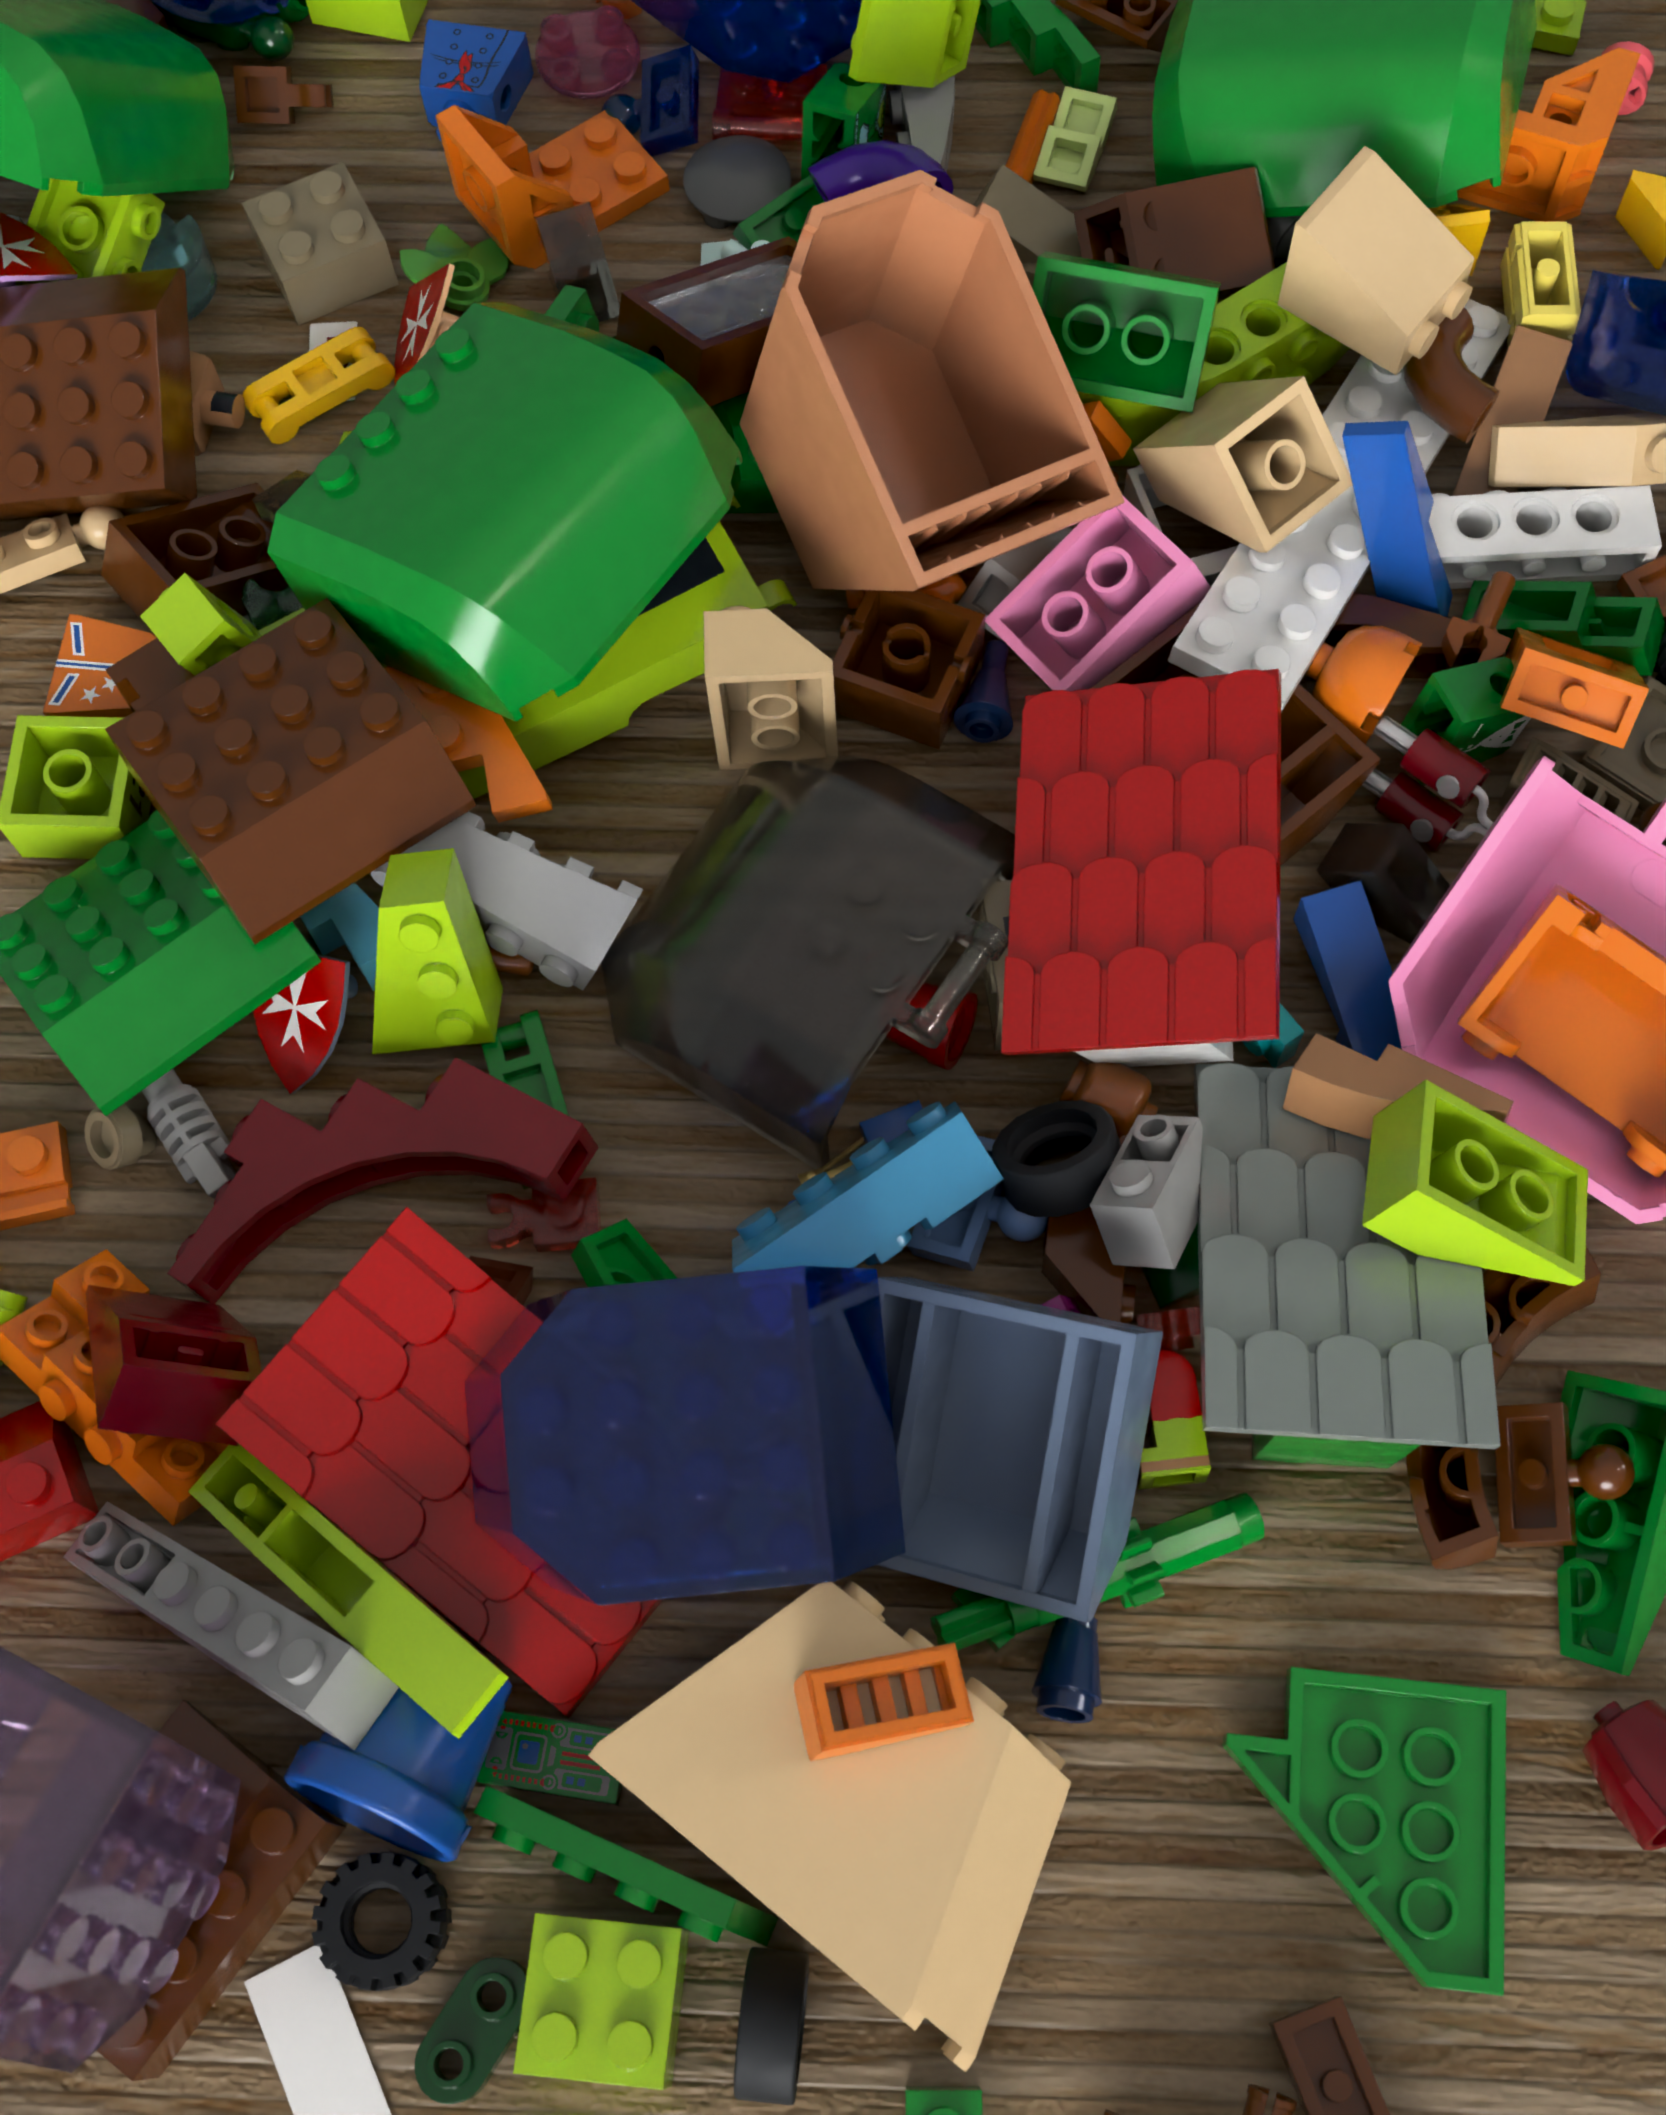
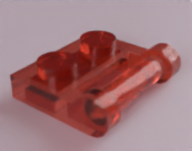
M722 60L716 108L713 110L712 139L715 140L731 135H747L763 140L802 141L803 101L827 73V64Z

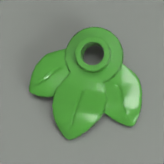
M439 224L427 240L425 251L417 249L400 250V263L403 272L415 284L449 263L455 265L445 305L460 311H466L474 302H486L489 297L490 286L506 275L509 258L492 238L481 241L471 248L444 224Z

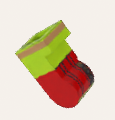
M1160 1350L1147 1422L1151 1448H1144L1142 1451L1137 1480L1138 1490L1203 1483L1207 1481L1211 1470L1205 1431H1203L1196 1375L1192 1365L1184 1356L1174 1351Z

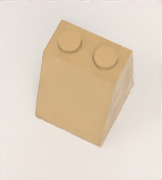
M1364 146L1295 223L1278 306L1397 375L1412 356L1420 359L1426 354L1438 334L1439 324L1445 317L1454 320L1460 314L1472 293L1473 287L1468 285L1467 281L1475 258L1375 151Z
M1304 376L1219 383L1195 401L1193 412H1180L1133 448L1159 501L1261 553H1267L1353 485L1348 469Z

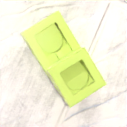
M1065 86L1054 123L1048 126L1033 179L1086 192L1101 158L1117 111V98Z

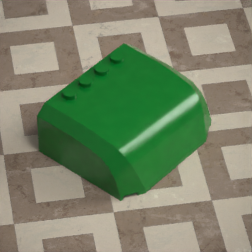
M0 0V176L47 191L49 190L50 178L77 181V192L83 195L101 197L229 188L230 181L234 177L235 166L226 105L218 74L198 47L136 13L103 0Z
M1178 0L1167 31L1154 87L1152 130L1156 186L1255 167L1258 171L1266 218L1302 216L1364 146L1375 151L1428 208H1437L1457 201V190L1490 179L1493 188L1500 186L1537 27L1535 0Z
M474 302L447 331L437 338L435 344L412 369L398 379L395 387L369 414L365 415L357 423L356 428L345 440L317 465L312 475L279 508L275 514L267 553L305 610L327 598L380 663L513 721H518L523 718L519 708L553 689L557 697L577 687L730 509L734 495L731 479L735 465H741L743 457L711 407L684 378L658 358L592 329L505 302Z

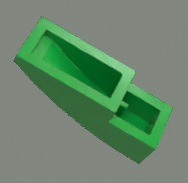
M1473 581L1461 619L1469 620L1474 617L1490 581ZM1516 581L1496 626L1499 634L1509 637L1511 640L1516 628L1519 627L1633 665L1641 676H1652L1662 636L1666 628L1657 597H1596L1592 582Z

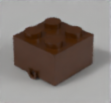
M866 590L855 615L847 614L844 618L840 630L842 642L833 658L836 713L940 749L952 723L954 713L961 703L983 655L985 614L918 591Z

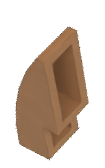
M1517 325L1494 387L1500 390L1499 395L1475 434L1452 496L1484 494L1494 490H1503L1508 493L1517 492L1518 487H1492L1488 485L1492 425L1544 421L1572 348V341Z
M1316 1033L1292 1068L1282 1109L1320 1125L1371 1139L1373 1116L1426 1079L1504 1123L1507 1121L1514 1101L1391 1044L1387 1045L1378 1061Z

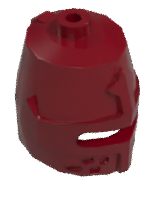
M1653 1699L1637 1703L1625 1710L1621 1708L1617 1701H1613L1594 1715L1593 1719L1599 1726L1591 1732V1739L1583 1748V1753L1607 1804L1642 1849L1652 1851L1666 1847V1710Z

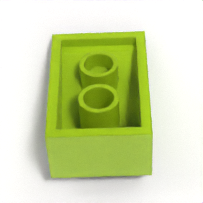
M1426 1079L1373 1116L1362 1226L1420 1256L1576 1286L1585 1281L1588 1169Z

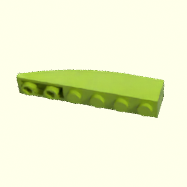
M239 1443L238 1446L228 1445L188 1491L296 1595L458 1739L509 1678L371 1553Z

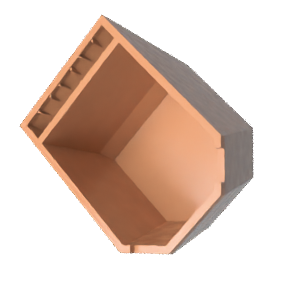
M921 169L815 205L809 210L777 300L739 423L813 589L916 591L1125 503L999 211L983 202L976 207L935 185L936 177Z

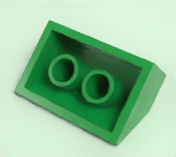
M1048 251L1039 255L1032 289L1076 390L1088 394L1193 412L1221 282Z

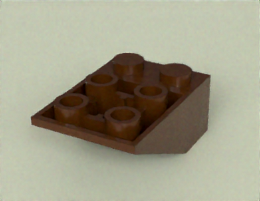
M1255 167L1125 192L1074 212L1082 258L1221 282L1218 302L1225 300L1276 269L1258 171Z

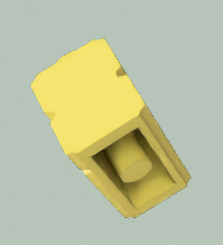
M1521 221L1514 224L1508 240V247L1505 249L1500 264L1505 316H1507L1508 324L1511 325L1507 336L1508 348L1517 325L1572 341V335L1575 334L1582 318L1572 224L1567 223V221Z

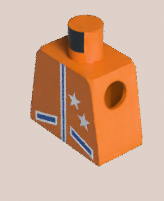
M69 614L43 710L44 715L125 718L133 713L105 669L157 638L155 634L81 615Z

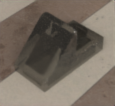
M583 202L534 217L550 269L547 271L556 297L565 285L583 288L588 293L599 322L618 317L620 305L590 202Z

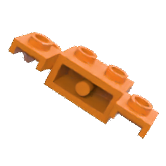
M105 1249L55 1278L50 1297L0 1325V1360L39 1397L43 1408L52 1418L57 1421H64L84 1440L88 1451L95 1460L103 1465H110L172 1526H175L202 1507L188 1491L228 1445L209 1442L198 1443L185 1439L145 1434H126L119 1431L98 1429L86 1303L88 1285L150 1294V1289Z

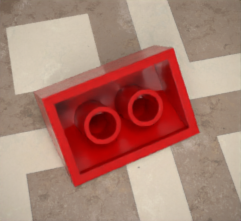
M40 1401L0 1418V1562L89 1522L99 1512L69 1426L64 1421H57L45 1411Z

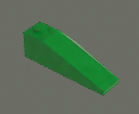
M1568 1370L1560 1402H1563L1568 1407L1571 1459H1579L1582 1453L1591 1446L1612 1444L1621 1448L1630 1456L1635 1468V1479L1632 1487L1626 1494L1613 1500H1601L1588 1494L1582 1487H1573L1577 1545L1563 1546L1564 1563L1557 1569L1560 1655L1621 1675L1630 1676L1666 1595V1391Z

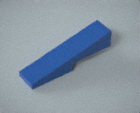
M1409 422L1345 423L1342 437L1376 596L1448 617L1453 594L1429 524L1434 500Z
M1361 880L1301 898L1293 920L1340 1029L1335 1038L1336 1042L1378 1061L1388 1044L1401 1049L1388 983L1393 972Z

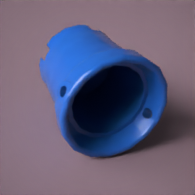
M508 1679L459 1739L445 1729L403 1690L398 1688L355 1750L323 1732L318 1740H313L304 1746H299L291 1765L284 1775V1780L294 1791L313 1804L373 1836L426 1858L444 1863L454 1861L458 1857L460 1848L472 1828L464 1812L497 1725L506 1707L505 1703L512 1691V1684Z

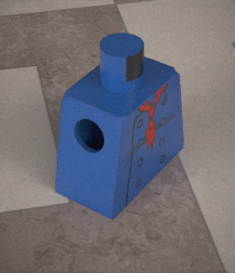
M428 19L419 83L428 122L437 127L436 134L441 140L435 115L452 105H457L507 125L534 74L526 32Z

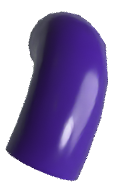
M887 140L851 145L819 160L807 168L824 202L920 169L937 178L936 186L951 194L953 193L952 179L937 161L918 147Z

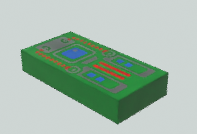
M503 1711L479 1772L477 1782L619 1806L622 1784L588 1756L599 1741L616 1729Z

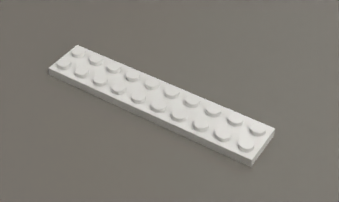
M1468 299L1464 308L1472 318L1474 332L1472 339L1462 351V358L1469 370L1483 380L1507 341L1511 325L1508 324L1507 316L1489 306ZM1362 355L1322 415L1349 474L1350 470L1342 437L1345 423L1408 421L1425 474L1450 435L1422 412L1406 385L1403 368L1395 375ZM1353 485L1267 553L1258 552L1239 543L1174 643L1168 662L1198 677L1231 674L1240 670L1279 669L1281 673L1282 712L1370 567Z

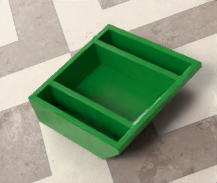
M158 810L154 811L147 821L121 839L103 846L95 857L69 875L52 881L41 894L13 913L0 917L1 977L42 1036L105 1116L322 962L293 922L254 944Z

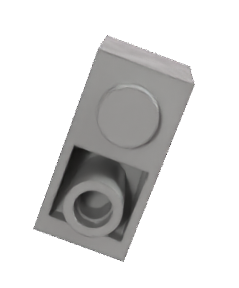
M1158 1114L1138 1115L1090 1204L1112 1265L1175 1269L1198 1222L1203 1130L1199 1117Z

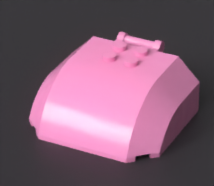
M1543 756L1533 765L1465 863L1388 980L1401 1049L1514 1101L1506 1124L1588 1169L1587 1192L1635 1224L1663 1220L1662 1217H1666V1171L1660 1178L1645 1171L1627 1156L1626 1153L1632 1145L1624 1137L1623 1131L1514 1055L1510 1058L1499 1053L1494 1060L1483 1056L1461 1038L1466 1029L1457 1024L1460 1015L1556 884L1588 903L1666 958V846L1661 844L1666 838V798L1642 832L1580 793L1553 772L1552 768L1556 763Z

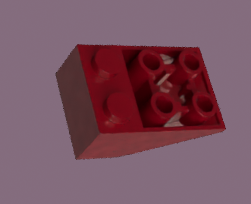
M88 1285L86 1303L98 1429L119 1431L126 1434H145L185 1439L198 1443L209 1442L238 1446V1443L219 1428L216 1422L243 1395L246 1388L262 1371L256 1337L217 1304Z

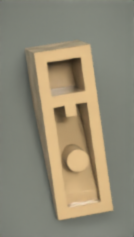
M1646 412L1492 425L1489 486L1615 487L1666 483V416Z

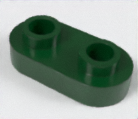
M502 1957L483 1959L474 1964L461 1979L416 2053L414 2065L416 2080L421 2090L430 2099L442 2104H456L467 2101L480 2093L519 2033L527 1970L518 1962ZM492 1981L499 1982L506 1992L505 2003L496 2012L486 2009L482 2002L483 1989ZM450 2048L457 2050L463 2058V2069L455 2079L446 2078L441 2073L439 2067L442 2054Z

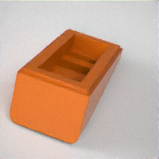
M955 1643L806 1670L794 1682L796 1702L810 1761L850 1754L967 1726L974 1722ZM928 1668L932 1670L941 1711L928 1713L919 1675L920 1670ZM890 1677H900L909 1717L897 1718L888 1679ZM868 1683L876 1719L875 1724L865 1725L856 1685ZM835 1690L844 1730L834 1731L826 1694Z

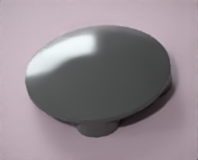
M731 135L710 141L699 148L685 167L683 183L687 198L703 214L704 222L711 228L724 229L732 223L744 221L789 190L791 170L784 154L770 142L753 136Z

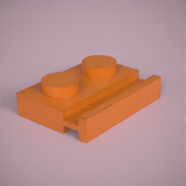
M58 1121L0 1133V1231L76 1214L75 1205L71 1202L70 1188H73L66 1129Z

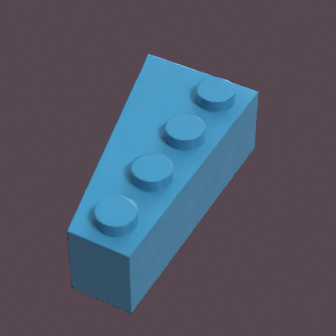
M955 1101L943 1108L940 1102L926 1106L906 1121L909 1127L908 1131L886 1143L883 1137L868 1142L849 1157L853 1164L832 1178L826 1172L810 1178L794 1190L793 1195L796 1200L776 1213H773L770 1207L761 1209L737 1226L736 1230L740 1235L732 1239V1270L776 1338L797 1324L790 1312L808 1299L810 1301H821L825 1295L838 1296L848 1289L845 1283L855 1274L853 1268L861 1262L865 1261L868 1266L877 1263L882 1265L901 1252L902 1248L912 1239L909 1229L920 1222L924 1230L935 1228L1004 1179Z

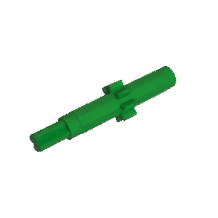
M1242 1492L1141 1531L1137 1519L1132 1517L1127 1542L1100 1603L1119 1595L1125 1609L1132 1606L1135 1608L1165 1595L1159 1582L1160 1579L1262 1540L1265 1529L1256 1503L1247 1493ZM986 1596L931 1617L930 1622L937 1636L938 1646L955 1643L958 1651L1005 1632L1014 1636L1064 1616Z

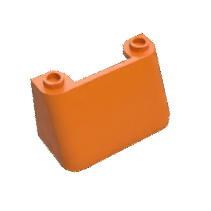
M1556 884L1458 1018L1457 1024L1466 1029L1461 1038L1488 1059L1494 1060L1499 1053L1510 1058L1514 1055L1623 1131L1624 1137L1632 1145L1626 1153L1627 1156L1645 1171L1660 1178L1666 1171V958L1588 903Z

